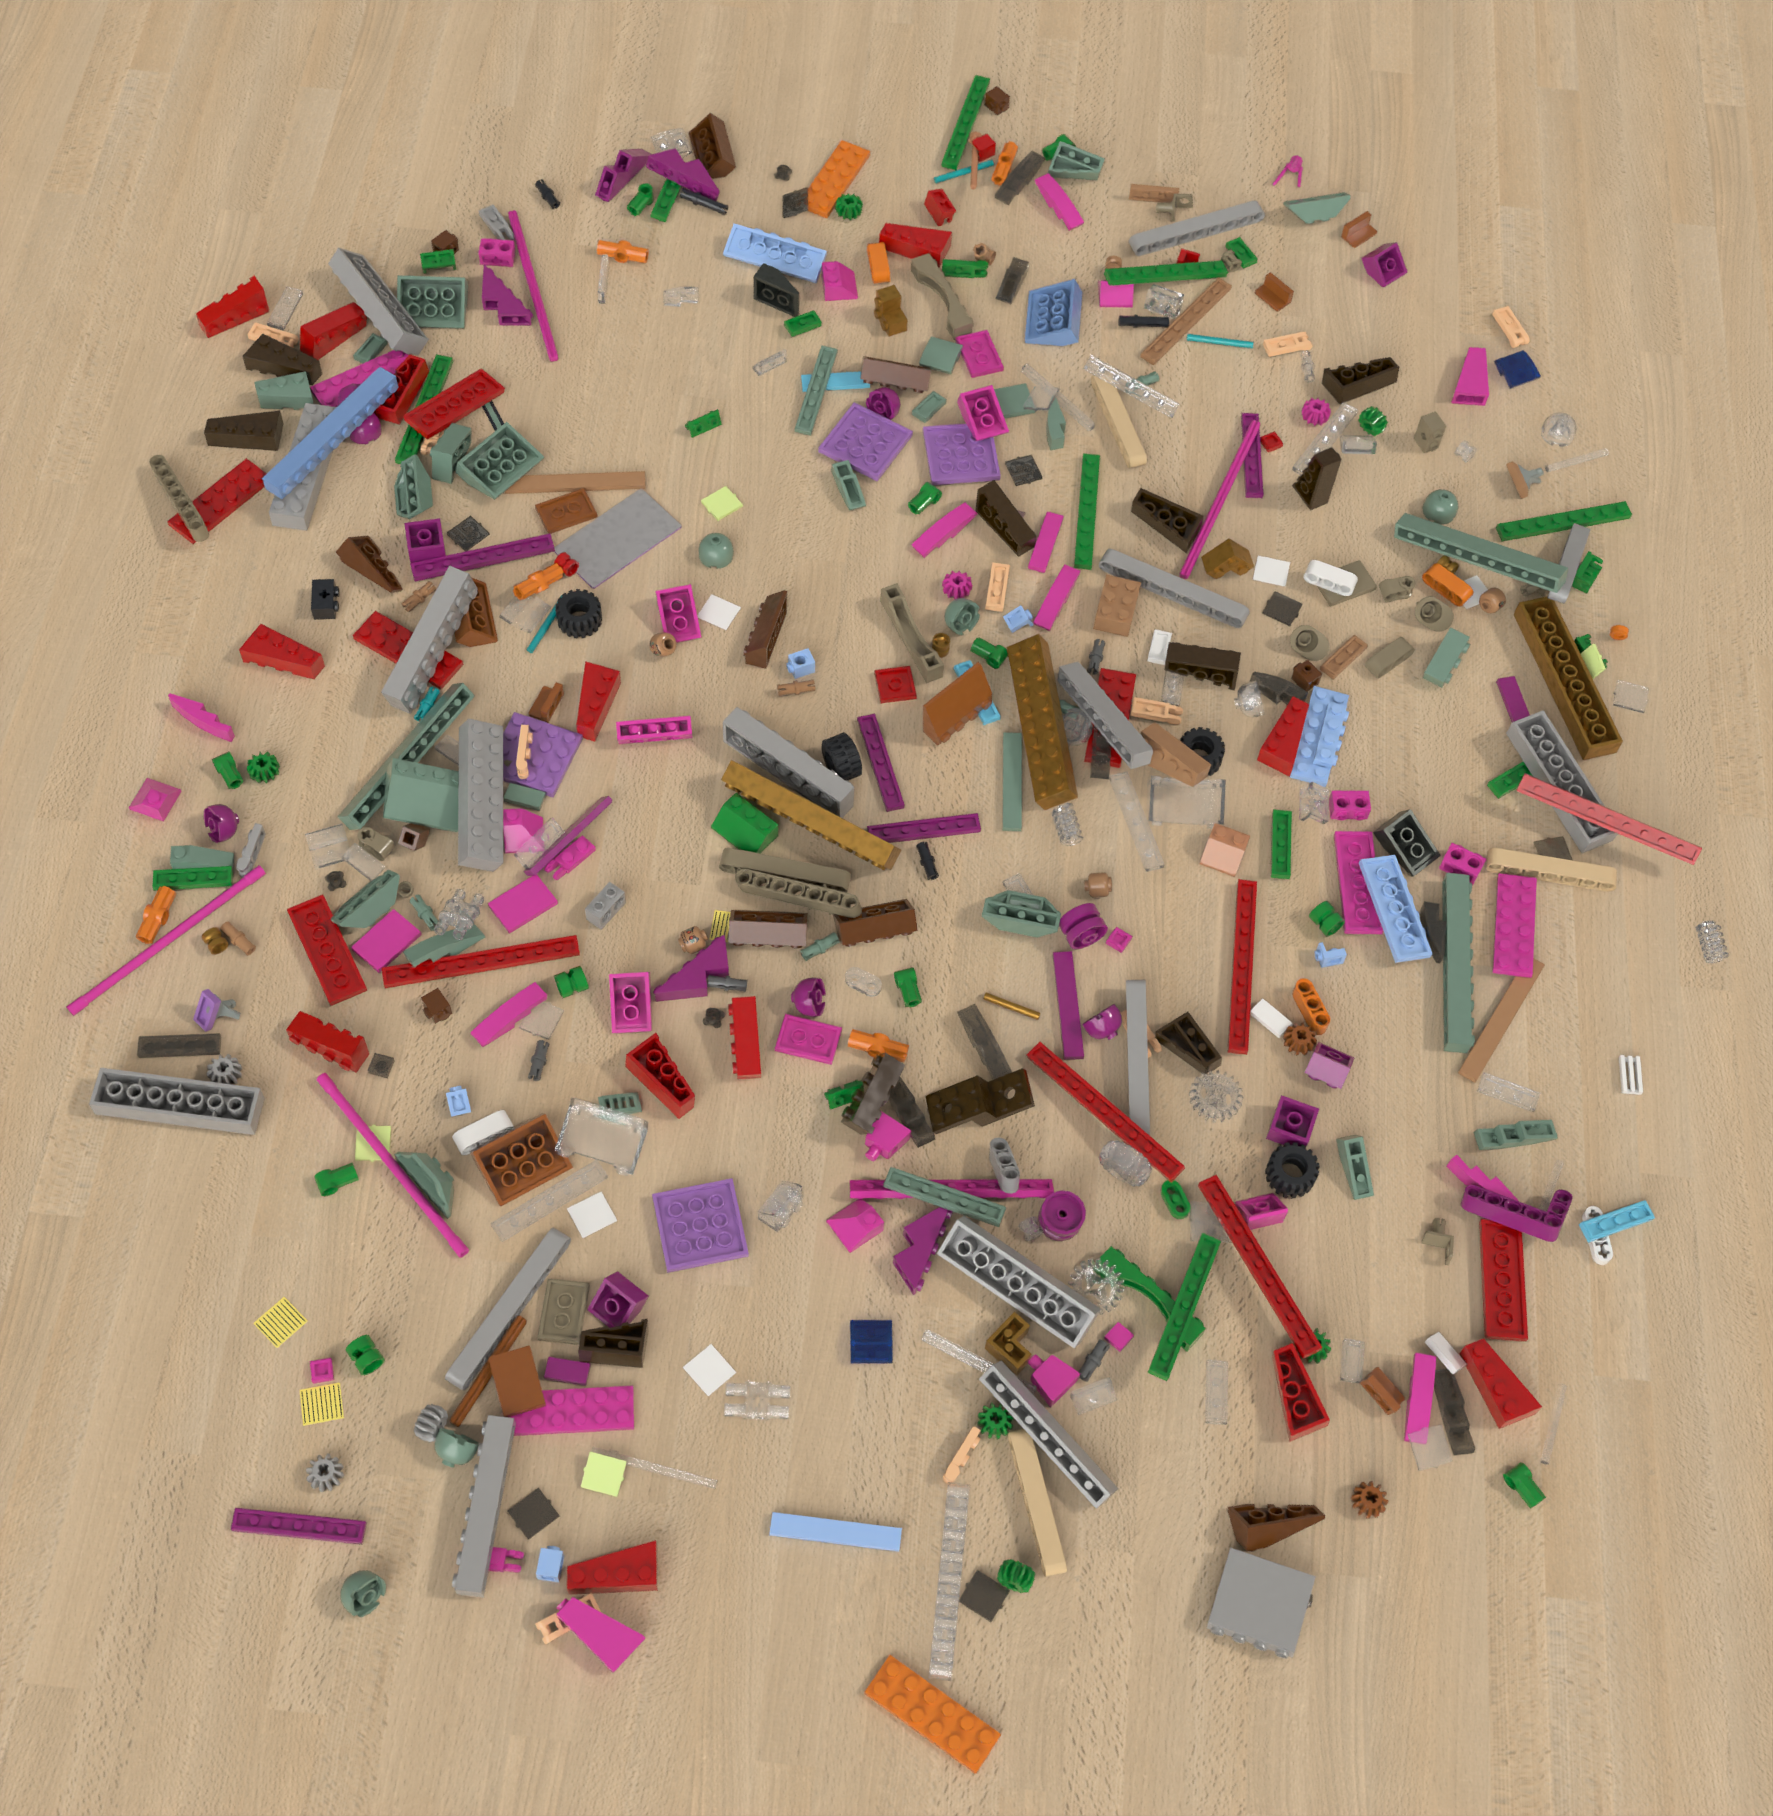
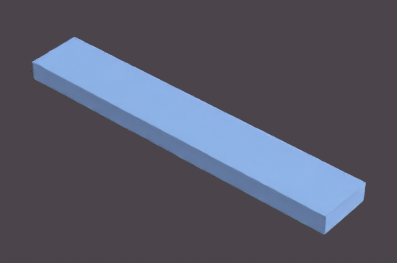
M772 1512L769 1536L899 1552L902 1528Z

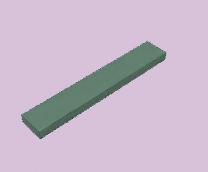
M821 345L795 426V432L812 435L838 349Z
M1003 732L1002 831L1021 832L1022 733Z
M890 1167L883 1187L996 1227H1000L1006 1211V1207L893 1167Z

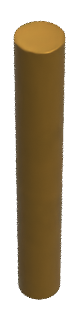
M987 992L983 1000L1036 1020L1039 1019L1041 1014Z

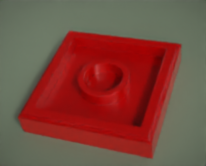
M910 666L874 670L881 704L917 698Z

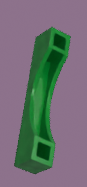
M1110 1246L1095 1262L1093 1271L1109 1284H1119L1141 1292L1159 1308L1167 1322L1175 1303L1171 1294L1166 1290L1160 1289L1153 1278L1145 1276L1138 1265L1133 1262L1130 1263L1119 1249H1114ZM1192 1316L1181 1345L1186 1352L1201 1338L1206 1329L1199 1318Z

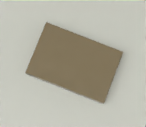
M1360 560L1339 567L1342 570L1355 574L1358 578L1353 593L1350 596H1343L1317 586L1330 607L1377 589V585Z
M548 1278L537 1337L539 1341L579 1345L589 1283Z

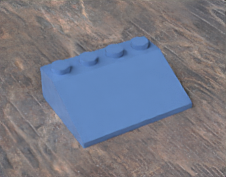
M1075 279L1029 291L1025 343L1066 346L1079 342L1082 290Z

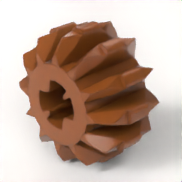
M1295 1022L1292 1027H1287L1286 1033L1283 1035L1285 1040L1284 1046L1289 1047V1052L1295 1051L1296 1056L1300 1052L1305 1056L1308 1051H1313L1314 1045L1317 1043L1315 1038L1316 1032L1310 1031L1311 1026L1304 1027V1022L1300 1026Z
M1370 1481L1368 1485L1365 1482H1361L1360 1487L1353 1489L1355 1494L1351 1496V1500L1355 1501V1503L1352 1505V1508L1360 1509L1358 1515H1362L1364 1512L1366 1519H1369L1371 1515L1378 1518L1379 1512L1384 1513L1386 1511L1385 1505L1388 1504V1500L1384 1497L1387 1495V1492H1380L1381 1484L1374 1487L1373 1481Z

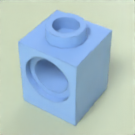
M809 648L789 654L786 667L788 672L792 673L794 678L797 679L815 673V660Z
M547 1546V1549L541 1548L536 1571L538 1580L560 1582L564 1553L559 1547Z

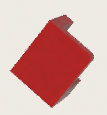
M988 134L972 140L973 146L978 150L979 162L995 155L996 143Z
M1182 248L1176 264L1199 262L1200 254Z

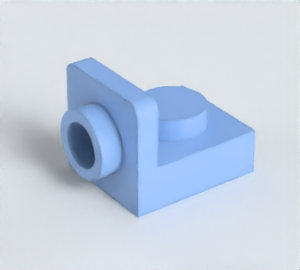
M1021 605L1003 616L1012 633L1026 624L1034 625L1031 621L1033 619L1029 609L1025 610Z
M1323 942L1318 944L1314 952L1315 959L1319 961L1321 968L1343 964L1347 956L1345 948H1333L1326 951Z
M461 1085L449 1088L450 1092H447L446 1096L451 1117L470 1113L471 1109L466 1088L462 1089Z

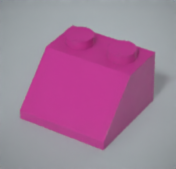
M839 261L822 262L821 277L825 301L858 299L854 271Z

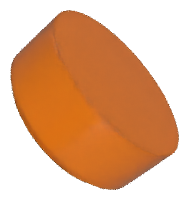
M1623 625L1611 627L1610 637L1613 639L1624 640L1628 637L1629 629Z

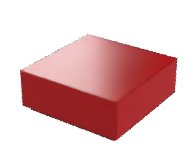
M1275 431L1260 437V442L1268 453L1283 447L1284 443Z

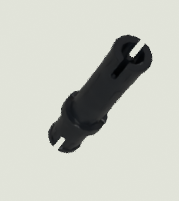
M683 188L682 192L685 194L680 193V198L691 201L694 205L699 204L723 215L727 213L725 210L728 211V205L702 196L699 192L695 193Z
M1135 314L1134 316L1119 315L1118 326L1167 328L1169 326V317L1138 316Z

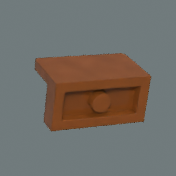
M1368 211L1344 225L1341 237L1353 248L1358 247L1377 234V230L1369 224L1372 214Z
M1271 272L1266 275L1264 284L1255 290V294L1276 312H1279L1291 303L1294 293L1291 288Z
M556 682L553 688L543 686L529 711V716L549 723L564 696L563 684Z
M1379 1367L1374 1368L1360 1382L1387 1415L1393 1414L1401 1408L1400 1404L1405 1400L1404 1395Z

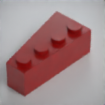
M885 223L879 234V243L884 242L886 251L910 259L929 253L936 260L938 268H940L943 259L951 247L952 232Z
M255 275L249 278L251 281L245 285L243 283L238 285L236 291L231 294H224L219 302L216 303L214 301L196 313L199 326L207 338L270 312L264 288Z
M352 302L301 325L300 352L317 360L321 359L367 326L365 311L355 302Z
M410 354L395 369L396 372L393 374L396 376L398 384L396 392L391 394L373 412L379 419L400 425L404 414L407 413L429 373L426 360Z
M261 623L239 649L242 660L245 663L253 662L261 667L269 666L277 671L282 672L285 670L294 675L315 679L325 667L321 653Z
M585 661L576 726L577 733L582 734L584 739L595 742L621 685V677L618 670Z
M1294 696L1291 698L1262 745L1257 761L1290 777L1309 707L1308 703Z
M756 996L732 998V1004H728L729 1016L733 1017V1023H729L730 1035H734V1043H731V1053L736 1056V1062H732L733 1074H737V1080L761 1078Z
M302 1011L298 1012L286 1029L291 1042L296 1045L302 1044L306 1046V1049L311 1053L316 1054L317 1052L321 1054L325 1060L331 1063L333 1061L338 1063L346 1071L351 1070L357 1073L370 1054L363 1036L358 1035L355 1038L351 1035V1031L344 1029L341 1032L334 1024L328 1022L324 1025L319 1018Z
M656 1032L626 1054L625 1067L678 1119L694 1108L695 1094L685 1078L679 1073L677 1065L671 1060L667 1049L660 1042Z
M1484 1338L1465 1345L1459 1354L1467 1363L1466 1367L1499 1429L1536 1415L1542 1408L1541 1404Z
M1291 1343L1274 1350L1272 1360L1289 1442L1327 1427L1330 1419L1294 1344Z
M656 1540L567 1566V1590L569 1595L658 1591Z

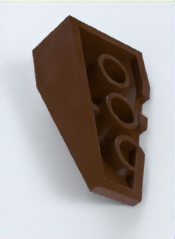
M368 535L348 537L336 551L344 564L390 593L403 590L394 573L388 570V562L382 560L380 548Z
M1254 1504L1230 1506L1227 1510L1236 1541L1246 1551L1251 1552L1267 1548L1325 1519V1514L1315 1505H1288L1287 1508L1275 1507L1274 1504H1267V1508H1255Z

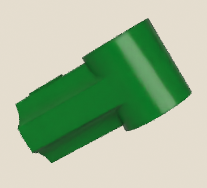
M1061 134L1054 143L1042 148L1044 158L1049 161L1053 159L1060 141L1074 147L1076 145L1065 134Z
M643 183L638 187V193L627 205V210L631 215L635 217L640 215L646 206L653 203V188L650 184Z
M926 482L921 487L919 493L908 502V507L915 515L920 514L931 503L934 505L940 500L942 491L931 483Z
M980 637L974 640L970 649L971 652L984 658L987 664L994 669H998L1008 657L1007 649L1004 646H994Z
M226 752L213 758L212 762L218 774H221L228 789L240 787L243 779L236 768V763L231 753Z
M914 968L895 971V983L897 988H900L905 1007L911 1008L922 1003Z
M353 1163L335 1170L325 1169L314 1176L320 1194L324 1197L336 1193L340 1187L359 1180Z
M1518 1463L1503 1474L1506 1484L1512 1490H1516L1530 1509L1546 1498L1533 1481L1532 1473L1524 1463Z

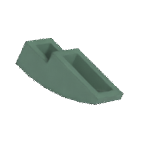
M1052 397L1046 423V435L1050 451L1063 448L1065 440L1066 421L1056 397Z
M849 460L832 464L831 472L849 511L865 507V499Z

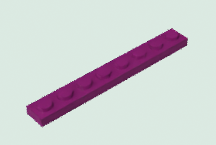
M549 533L410 563L415 582L443 576L449 566L466 571L555 552V548Z

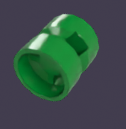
M1328 901L1317 905L1309 914V918L1316 925H1320L1319 929L1326 937L1336 933L1345 923V920L1338 912L1334 913L1335 909Z
M581 966L569 969V973L564 971L554 975L562 999L573 995L574 991L579 993L589 989Z
M367 1334L353 1340L345 1349L351 1360L356 1361L355 1366L363 1376L376 1371L385 1361L380 1351L375 1349V1343Z

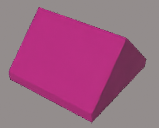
M1098 280L1099 306L1132 308L1134 284L1109 286L1107 280Z
M1274 1193L1235 1202L1237 1209L1250 1230L1283 1223L1288 1213V1208Z

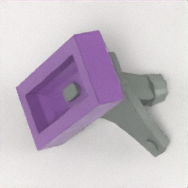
M206 989L201 993L193 1020L207 1032L213 1028L214 1022L218 1017L227 1016L239 1020L241 1013L232 1009L236 1006L235 1000L222 1001L216 994Z

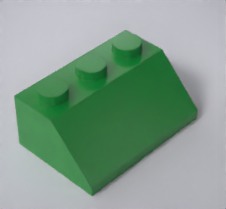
M735 793L723 804L711 825L714 831L739 850L760 854L778 837V824L738 793Z

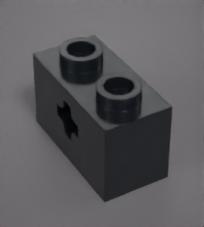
M334 579L312 580L311 612L314 620L336 619V612H339V602L336 599L340 596L339 586H336Z

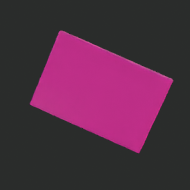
M987 330L955 338L957 344L963 345L961 355L971 378L1004 370V366Z
M536 874L490 901L488 907L510 934L556 906L558 901Z
M393 909L359 939L351 949L380 973L383 967H387L422 934L421 931Z
M785 1014L775 1045V1051L832 1065L842 1027Z

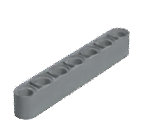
M1573 524L1559 565L1568 567L1566 582L1557 593L1549 591L1547 598L1565 604L1591 529Z

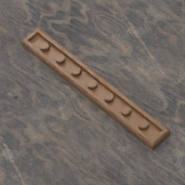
M1218 277L1141 353L1140 357L1154 366L1231 290L1232 285Z
M645 471L524 475L508 488L505 494L572 492L582 488L585 491L646 489Z
M1533 958L1532 978L1515 976L1458 1074L1476 1083L1545 964Z

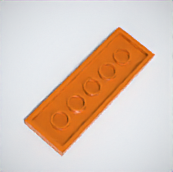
M841 140L806 192L808 194L803 195L801 198L808 197V199L799 201L798 207L802 206L800 202L805 201L803 203L807 204V211L828 218L835 208L837 198L846 192L869 158L870 151Z
M889 1655L864 1692L873 1701L974 1774L978 1772L1001 1736L998 1731L891 1655Z

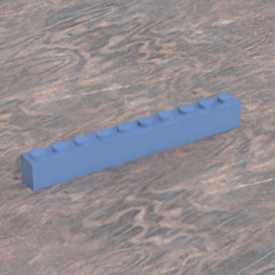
M381 367L375 370L262 478L266 490L280 499L290 494L295 486L301 483L321 461L325 460L345 438L349 437L368 416L372 415L391 394L396 392L398 388L396 376Z

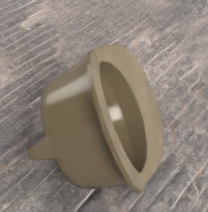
M1429 596L1416 603L1415 616L1420 623L1436 632L1444 631L1451 626L1454 617L1452 609L1439 599Z
M1301 625L1294 629L1290 637L1292 648L1311 661H1319L1329 652L1330 644L1328 639L1312 626Z

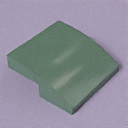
M931 336L921 356L919 365L951 375L955 363L958 362L963 345Z

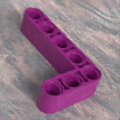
M1468 1185L1464 1190L1461 1207L1478 1216L1542 1240L1554 1242L1560 1234L1573 1196L1566 1190H1556L1546 1212L1479 1186Z

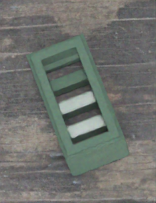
M638 1092L598 1097L602 1120L642 1112ZM630 1099L634 1100L635 1107H631ZM621 1101L626 1102L627 1108H623ZM618 1102L619 1108L615 1109L614 1103ZM610 1104L611 1109H607L606 1105Z

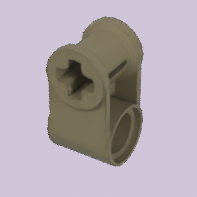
M1404 576L1385 579L1380 582L1379 588L1384 601L1392 602L1410 598L1416 583L1414 578Z
M369 827L361 828L357 833L359 847L380 861H384L395 847V843L389 837Z

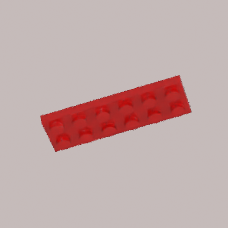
M481 368L404 414V421L428 440L448 428L452 423H456L505 393V387Z
M247 458L192 501L203 519L208 532L265 487L262 478L267 473ZM178 513L167 521L171 528L192 544L197 542L193 539Z
M374 611L353 634V638L396 664L413 632L381 613ZM444 651V656L435 667V673L430 677L428 683L442 690L463 666V661Z
M1101 668L1098 685L1129 721L1136 674ZM1091 722L1084 762L1120 768L1122 758Z
M322 894L288 908L287 912L330 1006L368 991L338 925L331 921L333 914L324 895Z
M1481 1219L1479 1221L1485 1339L1526 1342L1528 1340L1522 1232L1492 1220Z

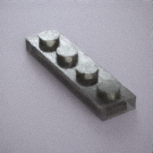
M220 1033L139 1036L137 1055L139 1058L219 1055L221 1035Z

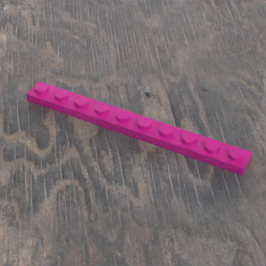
M997 1179L931 1180L982 1199L986 1197L1002 1199L1007 1197L1047 1198L1054 1192L1052 1179H1019V1188L1015 1193H1005L1002 1191ZM850 1180V1198L904 1199L913 1197L883 1187L885 1180Z

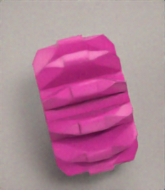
M1311 398L1304 403L1301 415H1303V420H1307L1308 424L1313 423L1314 427L1316 424L1322 426L1323 423L1328 421L1331 409L1329 403H1325V399L1321 401L1319 398L1316 400Z
M960 570L957 573L951 571L950 574H946L942 582L944 594H947L948 599L954 597V600L964 598V596L968 597L973 586L971 577H967L966 572L961 574Z

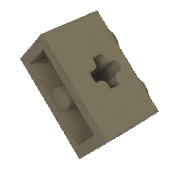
M1436 411L1421 416L1413 438L1423 453L1435 451L1439 448L1446 429L1445 423Z

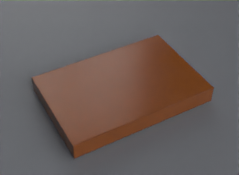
M584 488L535 505V509L548 534L598 517Z
M530 1345L488 1357L504 1417L515 1416L546 1406Z

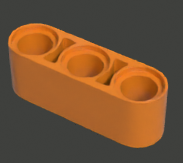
M884 242L867 244L873 284L890 282V270Z
M1434 563L1422 575L1424 583L1456 606H1462L1474 594L1473 589L1467 583L1438 563Z
M1305 978L1299 979L1292 993L1293 998L1307 1025L1311 1026V1031L1316 1032V1035H1322L1329 1026L1330 1016L1312 982Z

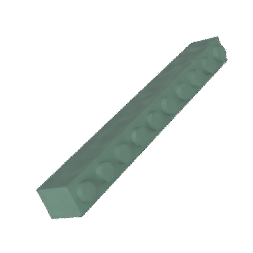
M1404 513L1395 524L1394 538L1557 593L1566 582L1568 567L1408 513Z
M464 683L452 684L337 816L350 830L361 829L383 804L386 769L392 758L418 763L475 697Z
M1446 873L1442 881L1444 1051L1468 1053L1475 1042V1036L1472 1035L1474 1018L1471 1017V1012L1474 1009V1000H1471V995L1474 991V984L1471 983L1474 971L1473 966H1471L1473 949H1470V944L1473 940V932H1470L1473 922V916L1470 915V910L1472 909V899H1470L1472 883L1469 882V875Z

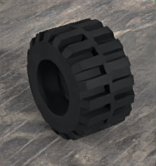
M576 589V591L570 590L568 594H562V598L559 597L558 603L555 606L559 629L561 628V632L567 633L569 637L574 636L577 639L578 637L586 638V635L590 637L593 635V632L596 633L598 627H601L602 624L601 604L598 597H594V593H588V590L585 589L583 591H580V589ZM579 611L586 613L582 616L571 615Z
M1198 727V730L1192 728L1190 732L1186 731L1184 736L1182 735L1180 741L1191 750L1200 749L1208 753L1207 756L1201 757L1211 764L1208 775L1212 776L1221 766L1225 753V744L1221 742V736H1216L1217 733L1215 731L1211 732L1209 728H1206V730L1202 727Z
M843 732L822 741V755L827 769L835 771L843 780H851L862 775V762L859 752L847 733Z
M1293 1142L1292 1145L1285 1143L1283 1147L1280 1145L1273 1151L1266 1165L1265 1174H1267L1266 1181L1271 1182L1269 1187L1271 1189L1275 1188V1193L1278 1195L1282 1193L1285 1198L1290 1195L1291 1199H1293L1297 1195L1299 1197L1304 1196L1305 1193L1310 1192L1311 1188H1313L1319 1175L1318 1169L1320 1165L1316 1163L1317 1156H1312L1313 1151L1311 1149L1306 1150L1305 1145L1302 1144L1300 1147L1298 1143ZM1293 1164L1297 1166L1303 1176H1289L1284 1172L1282 1165Z

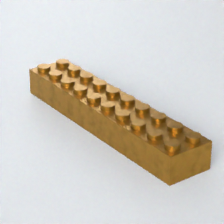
M1546 596L1519 602L1514 612V617L1582 759L1587 760L1617 753L1623 740L1555 601Z
M1040 634L1008 646L1007 652L1035 802L1044 810L1078 798L1049 645Z
M733 760L730 761L721 778L722 781L726 782L725 787L737 793L742 791L740 795L754 802L758 799L757 804L769 810L774 808V813L786 819L790 816L789 821L801 827L807 825L806 830L818 836L822 833L821 838L835 845L839 842L838 847L850 853L853 850L856 851L855 856L867 862L871 859L872 865L884 871L886 868L890 870L893 868L902 851L896 846Z

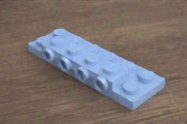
M734 223L723 255L759 267L765 263L778 269L783 274L817 283L827 251L812 247L806 242H795L789 237L782 238L775 233L768 234L759 228L751 229Z
M1317 686L1313 687L1290 778L1326 787L1331 767L1336 766L1338 755H1335V752L1340 750L1342 741L1339 740V736L1343 737L1346 727L1342 724L1343 721L1347 722L1349 711H1346L1349 695Z
M1396 855L1361 859L1359 866L1395 963L1430 958L1433 954L1426 938V931L1420 922L1419 913L1416 911L1413 903V896L1409 893L1407 881L1403 877Z

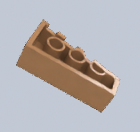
M1154 722L1141 731L1140 734L1153 749L1151 762L1148 766L1191 787H1194L1207 777L1211 764Z

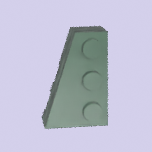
M1060 141L1048 173L1052 178L1098 180L1105 158Z
M306 372L254 382L261 409L283 410V407L299 410L304 408L305 403L314 404Z
M452 423L448 429H445L442 437H439L436 445L430 450V456L432 457V479L452 484L454 480L453 472L456 471L457 462L460 458L465 457L471 445L472 428Z
M1450 627L1425 670L1423 678L1441 688L1445 683L1448 684L1453 676L1451 674L1454 668H1458L1462 661L1460 658L1463 653L1466 654L1471 645L1468 643L1470 637Z

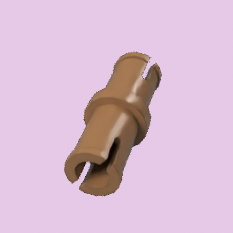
M428 581L419 590L413 591V595L401 603L403 608L406 607L405 610L410 612L419 603H423L426 597L436 591V587L432 586L428 589L433 584Z
M814 679L801 682L795 680L793 683L778 684L777 690H781L778 692V695H799L802 692L815 691V685L808 686L815 684Z
M229 921L220 927V931L231 940V943L234 946L237 945L247 956L255 951L256 946Z

